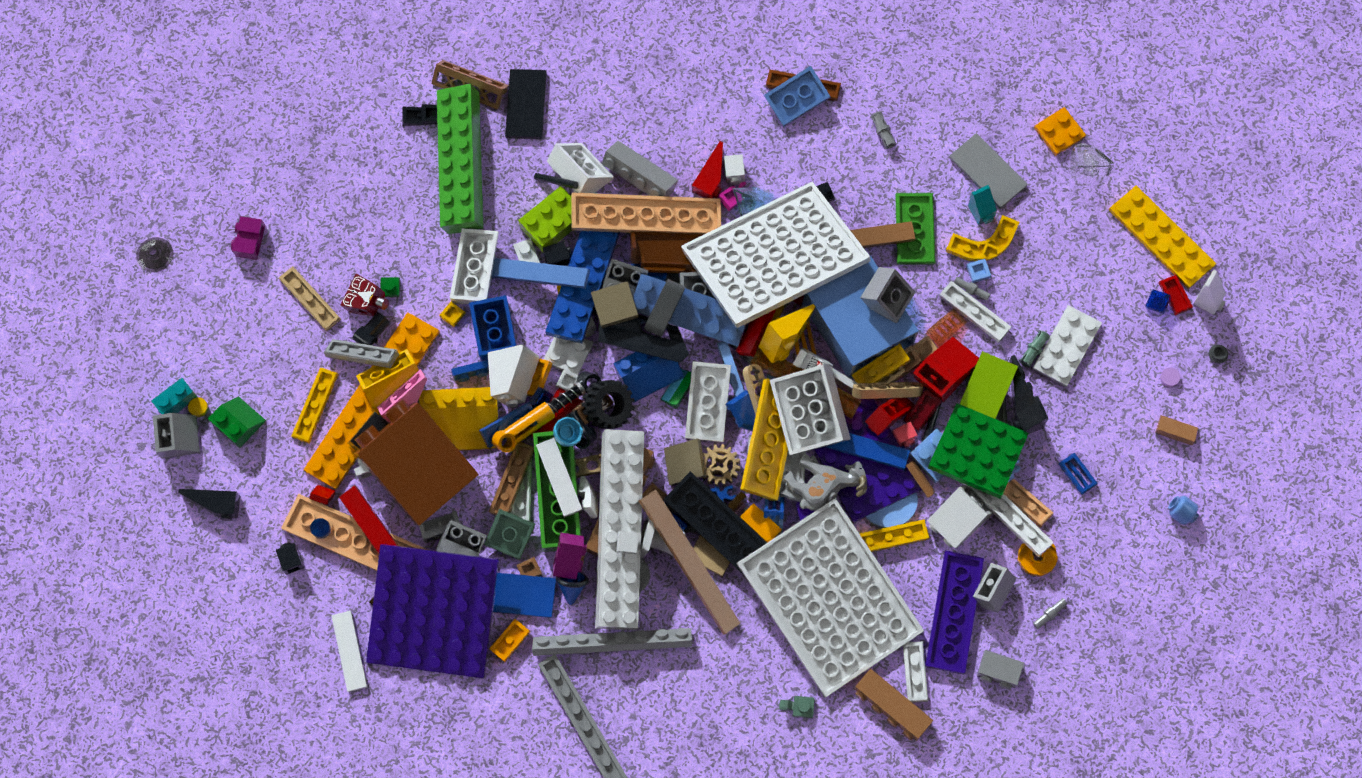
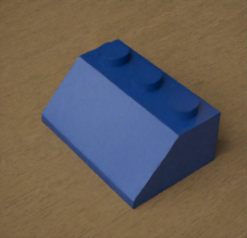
M634 352L613 363L622 385L628 386L627 391L631 390L633 393L631 398H634L635 402L684 378L678 362L639 352Z

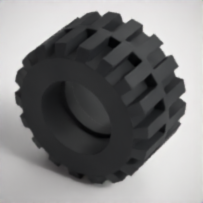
M605 380L593 383L592 387L586 389L587 394H583L582 399H585V402L582 403V407H585V410L582 412L588 416L586 420L592 422L591 425L598 426L601 429L622 427V424L628 422L627 418L632 417L631 411L635 409V406H632V402H635V400L631 398L633 394L631 390L627 391V385H622L620 381ZM607 393L612 396L615 404L614 410L609 416L602 408V400Z

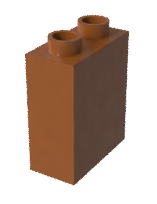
M401 400L385 414L391 421L387 426L378 431L372 425L355 439L361 448L354 454L416 525L420 526L479 474L419 403H413L408 406L404 400Z

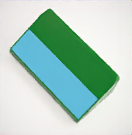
M681 369L684 378L670 384L660 399L675 409L679 407L690 389L691 372Z

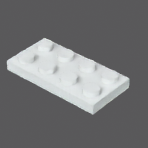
M1068 305L1032 369L1067 387L1102 322Z
M692 362L685 438L724 442L727 413L725 404L728 402L731 365Z

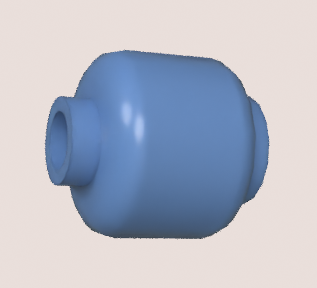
M1176 496L1168 506L1170 516L1183 525L1195 522L1199 516L1197 513L1198 505L1187 496Z

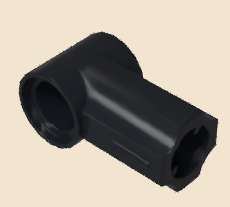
M377 312L365 326L357 329L353 335V340L360 344L373 345V343H377L378 337L391 323L383 314Z

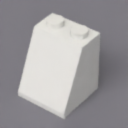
M524 345L488 352L491 397L510 408L525 403L528 395L527 392L530 389L539 361V355Z
M961 486L927 521L930 523L929 527L936 534L940 533L944 537L943 541L949 547L958 548L994 513L966 486Z

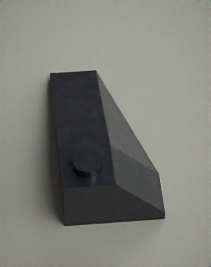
M1013 355L1009 362L1018 366L1011 382L1015 420L1013 425L1023 430V432L1030 434L1043 429L1048 416L1039 397L1033 396V386L1030 382H1025V372L1016 356Z

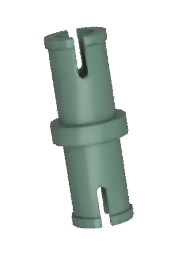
M1039 330L1037 336L1032 343L1028 344L1027 351L1019 360L1023 366L1030 368L1036 356L1041 354L1042 347L1050 338L1049 334Z

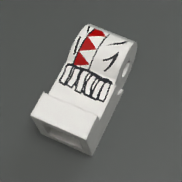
M805 348L800 349L793 365L804 370L822 364H831Z

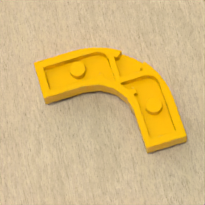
M1002 215L993 235L984 241H973L953 233L945 252L974 262L982 259L986 261L994 259L1009 247L1020 222Z

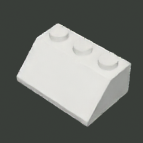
M556 143L547 159L553 171L557 172L561 178L578 182V188H572L574 193H595L614 178L582 143Z

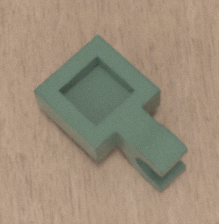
M794 696V702L780 700L779 709L793 711L792 717L813 718L814 698Z

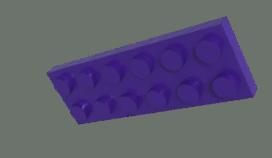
M945 550L925 667L965 674L977 604L973 595L980 584L984 558Z

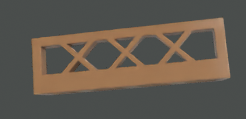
M445 60L436 64L431 83L443 89L456 87L453 81L457 79L462 81L463 85L467 83L478 87L481 95H479L480 103L497 110L500 107L502 96L509 88L507 84ZM439 73L445 74L448 82L442 83L437 81ZM490 92L497 94L496 103L491 102L486 94Z

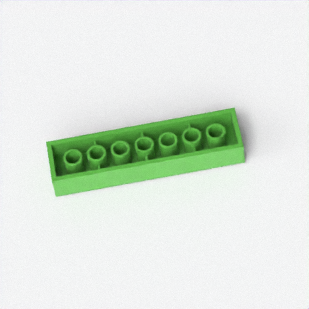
M472 84L437 90L440 228L448 234L461 233L462 228L484 229L479 91Z

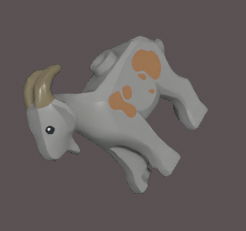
M806 454L800 460V466L812 472L814 476L807 484L800 483L795 480L794 474L790 471L783 478V481L786 483L779 492V495L790 500L799 501L801 509L807 508L816 511L837 498V493L845 487H857L856 490L858 492L856 496L861 497L867 491V478L860 462H855L853 465H845V468L849 471L847 473L831 466L820 465L816 457L813 455L809 457Z

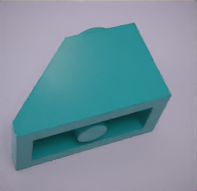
M989 185L972 192L968 203V208L978 225L983 222L984 224L992 222L997 212Z

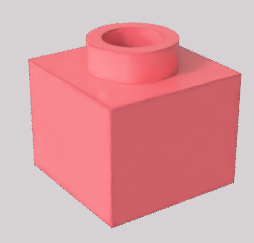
M911 422L894 429L892 432L899 446H904L905 448L915 444L918 436Z

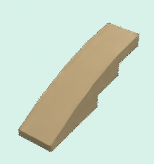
M927 335L914 346H910L905 350L911 361L877 383L896 382L916 369L938 348Z

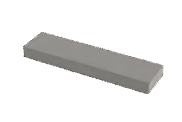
M332 339L324 351L325 357L387 368L392 367L399 355L396 349Z

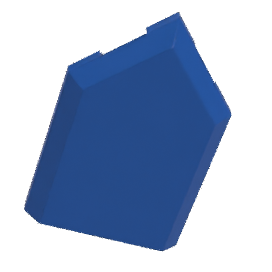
M745 390L725 405L732 412L737 426L752 432L756 415L749 393Z

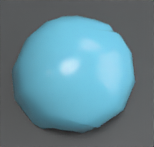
M565 417L557 421L553 429L556 442L561 446L571 447L581 441L583 429L577 420Z

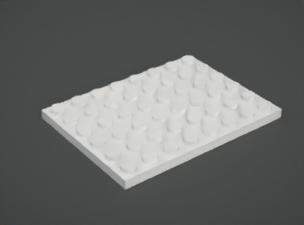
M813 182L681 246L685 256L736 328L871 261L869 254Z
M836 498L736 563L824 697L829 696L924 631Z

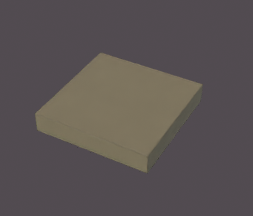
M628 281L591 292L601 328L638 318Z
M697 438L664 448L670 486L678 485L690 471L698 479L706 477L700 439Z

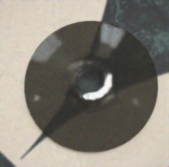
M149 238L138 247L136 253L137 262L146 271H161L171 263L173 248L163 238ZM152 250H156L154 255L150 254Z

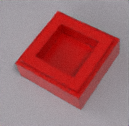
M317 485L310 493L309 499L328 505L334 498L336 490Z

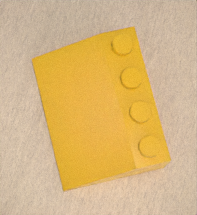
M490 387L422 390L419 404L459 451L495 448L494 446L488 448L479 432L480 429L498 420L497 400L491 397Z

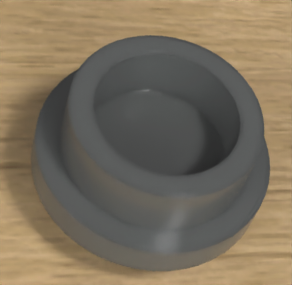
M1214 345L1210 348L1208 355L1212 362L1220 364L1227 360L1228 350L1223 345Z

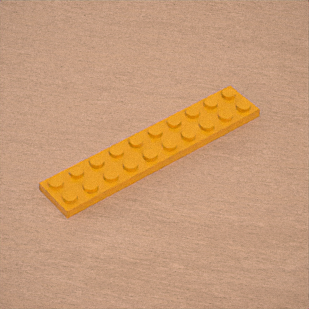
M407 312L384 348L396 349L398 353L407 349L418 366L440 331ZM361 385L358 386L303 469L306 473L336 490L358 458L354 454L356 450L347 444L348 441L372 413L376 412L381 416L377 407L373 409Z

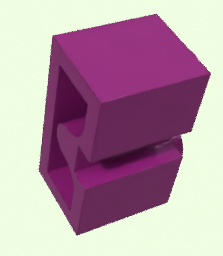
M240 216L239 222L235 225L237 237L231 242V250L235 257L258 259L265 230V224L262 219Z
M560 532L553 563V576L576 580L578 572H582L583 561H581V557L586 555L587 544H584V536Z

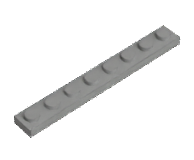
M691 628L540 636L533 637L532 652L533 656L692 647Z
M552 655L538 664L603 777L628 778L557 656Z

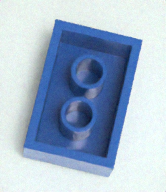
M506 295L469 303L481 361L488 360V352L517 346Z

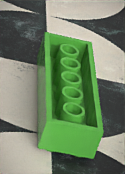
M553 431L533 433L543 552L557 551L560 532L582 536L580 512L564 518L536 447L537 444L554 438ZM556 442L578 497L575 447L561 446Z

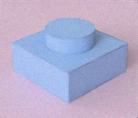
M985 259L967 264L966 267L972 283L991 278V273Z

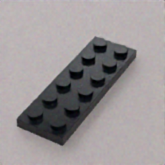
M691 471L663 499L741 573L742 571L736 563L767 543Z

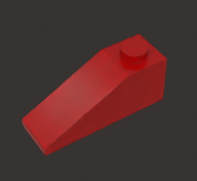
M719 141L692 184V192L703 198H717L722 191V188H720L723 160L722 141Z
M908 397L892 398L879 406L865 422L868 424L869 429L879 436L905 416L914 404Z

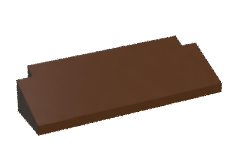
M631 231V264H640V268L653 273L697 272L683 253L681 246L704 234Z

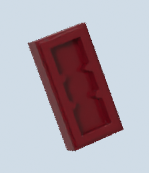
M925 390L903 421L905 423L911 422L914 429L920 432L942 400Z

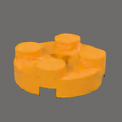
M1024 543L1021 544L1018 550L1017 561L1023 571L1029 575L1041 577L1054 569L1058 560L1054 544L1041 555V561L1034 560L1033 552Z

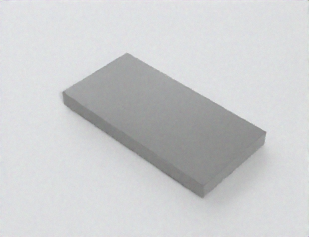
M977 133L949 156V159L979 189L989 185L995 205L999 209L1005 206L1028 185Z

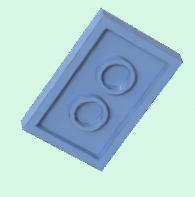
M809 66L766 93L764 97L784 127L828 100L830 95L813 68Z

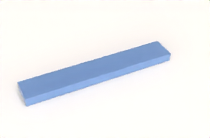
M494 258L491 278L586 289L590 270L587 268Z

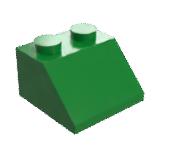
M239 396L221 404L208 418L211 424L239 449L266 422L261 415Z

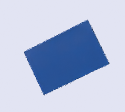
M497 573L493 612L552 618L556 579Z

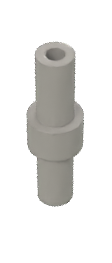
M956 277L954 280L956 285L965 289L971 295L975 294L986 301L991 295L978 288V285L972 282L968 283L959 277Z
M1062 598L1053 607H1048L1033 625L1039 629L1047 621H1052L1057 616V613L1068 604L1066 600Z

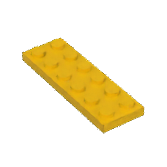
M1137 185L1109 208V211L1174 275H1177L1178 279L1188 289L1217 264Z
M764 379L740 490L771 501H777L788 447L770 379Z

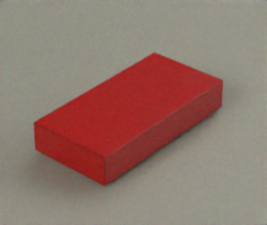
M1177 275L1158 282L1175 316L1193 308Z

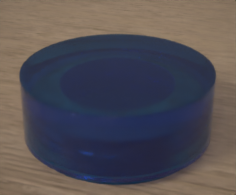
M318 518L311 523L310 531L314 537L323 539L330 534L331 526L327 520Z

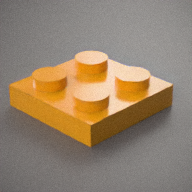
M1065 107L1034 126V129L1055 156L1086 137L1085 132Z

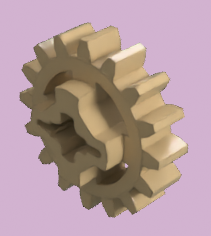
M714 444L713 450L708 447L707 454L703 453L706 477L703 479L708 477V484L714 481L716 487L719 482L725 486V481L733 483L732 477H738L735 471H740V466L737 465L740 463V459H735L737 452L731 453L732 447L726 450L724 449V444L721 445V448ZM710 458L712 464L707 468L706 465ZM732 462L733 467L732 470L729 472V469L727 467ZM716 463H723V468H721L720 466L716 467Z

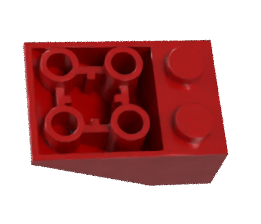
M952 337L930 354L915 369L913 375L915 380L923 384L927 390L944 403L975 369L979 357L956 338Z

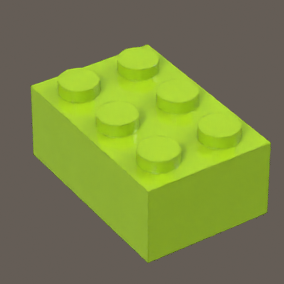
M562 186L518 220L520 229L531 238V241L543 254L544 247L558 243L572 232L571 196Z

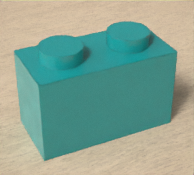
M180 378L151 400V402L161 414L178 413L188 406L192 399L197 398V395L185 380Z

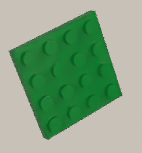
M956 403L928 469L1001 499L1029 433Z

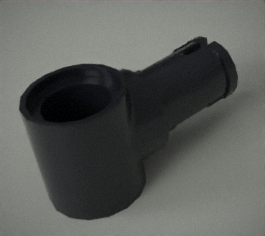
M577 410L566 415V417L574 418L580 423L583 434L581 441L576 446L580 449H586L597 439V432L594 428L584 424Z

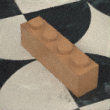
M871 668L854 688L857 691L855 695L864 702L865 700L869 701L872 704L871 708L876 713L886 715L888 723L895 728L899 726L904 730L902 734L911 741L913 739L918 741L933 722V719Z

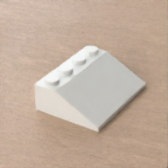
M822 364L770 380L789 455L850 440L831 364Z

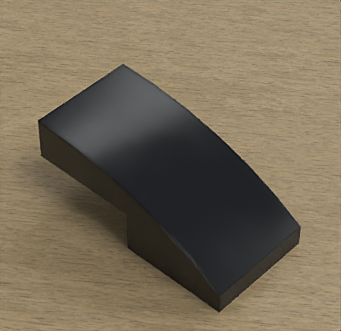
M422 104L421 107H402V126L437 124V105Z

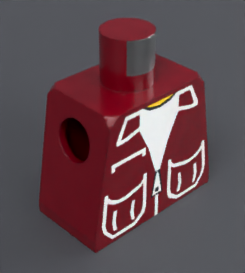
M355 274L340 306L350 313L374 316L378 309L386 310L389 301L384 298L385 292L359 274Z

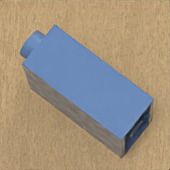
M871 256L870 262L806 293L802 302L804 308L811 304L816 306L811 319L848 378H852V374L899 343L904 349L914 344L919 332L906 310L899 321L894 323L871 310L860 298L878 269Z

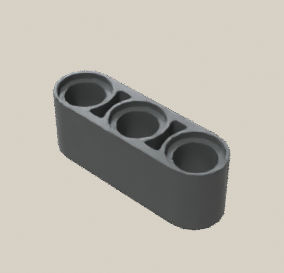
M670 279L666 281L645 324V330L662 337L686 287Z

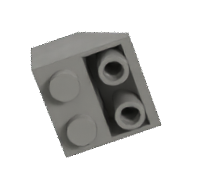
M612 259L602 289L628 281L632 297H634L641 274L647 275L648 270Z
M168 413L153 416L155 449L161 459L200 453L196 415Z
M450 520L435 551L479 556L487 535Z

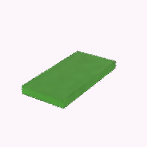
M896 193V223L912 221L915 241L897 243V265H935L933 193Z

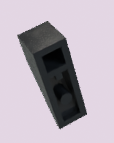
M179 489L178 491L182 497L220 517V520L232 521V518H238L240 495L237 491Z

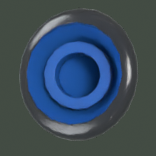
M578 572L576 580L562 577L555 578L569 605L574 604L584 587L589 583L588 576Z

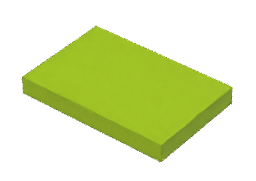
M982 351L960 404L996 419L1018 366Z

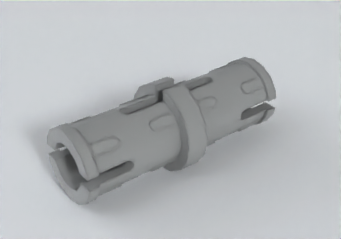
M882 112L874 113L871 115V119L876 126V133L882 139L885 149L894 147L896 142Z

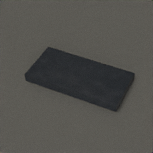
M510 69L506 138L542 139L546 70Z

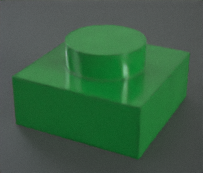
M381 277L380 288L385 292V297L400 296V277Z

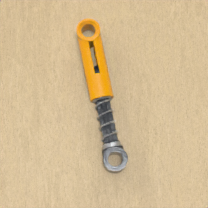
M588 371L580 373L573 387L567 388L566 392L559 394V397L553 398L550 403L543 402L506 429L495 432L492 437L493 446L505 453L513 451L518 443L554 419L555 413H558V410L563 407L565 408L567 404L572 403L580 395L587 394L586 389L592 387L593 383L601 381V378ZM591 378V384L587 386V381ZM506 437L507 442L502 446V440Z

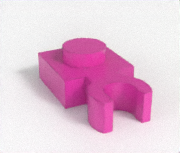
M745 181L741 182L737 189L732 185L719 193L717 198L721 200V203L728 211L743 203V197H748L751 194L752 189L743 190V187L746 185Z

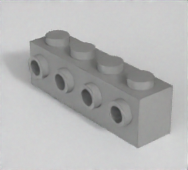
M619 140L605 152L602 165L649 196H671L674 192L678 179Z

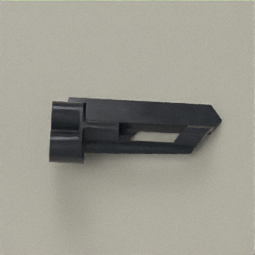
M638 314V318L601 328L599 321V343L681 363L689 355L678 326L667 325L666 330L670 339L646 334L642 331L640 324H646L649 318Z

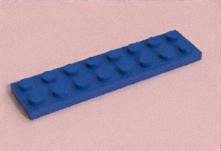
M580 231L568 266L590 270L586 289L561 286L545 331L546 335L583 344L595 308L591 292L602 288L620 232Z

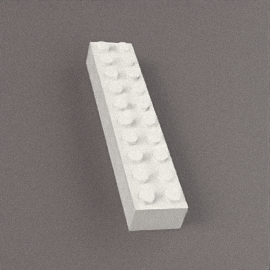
M605 429L602 433L595 629H638L642 506L639 500L642 499L644 431ZM618 531L639 533L636 554L616 552Z

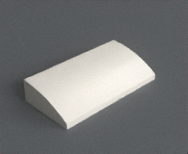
M462 228L450 293V300L453 303L469 304L470 302L488 299L499 235L498 231Z

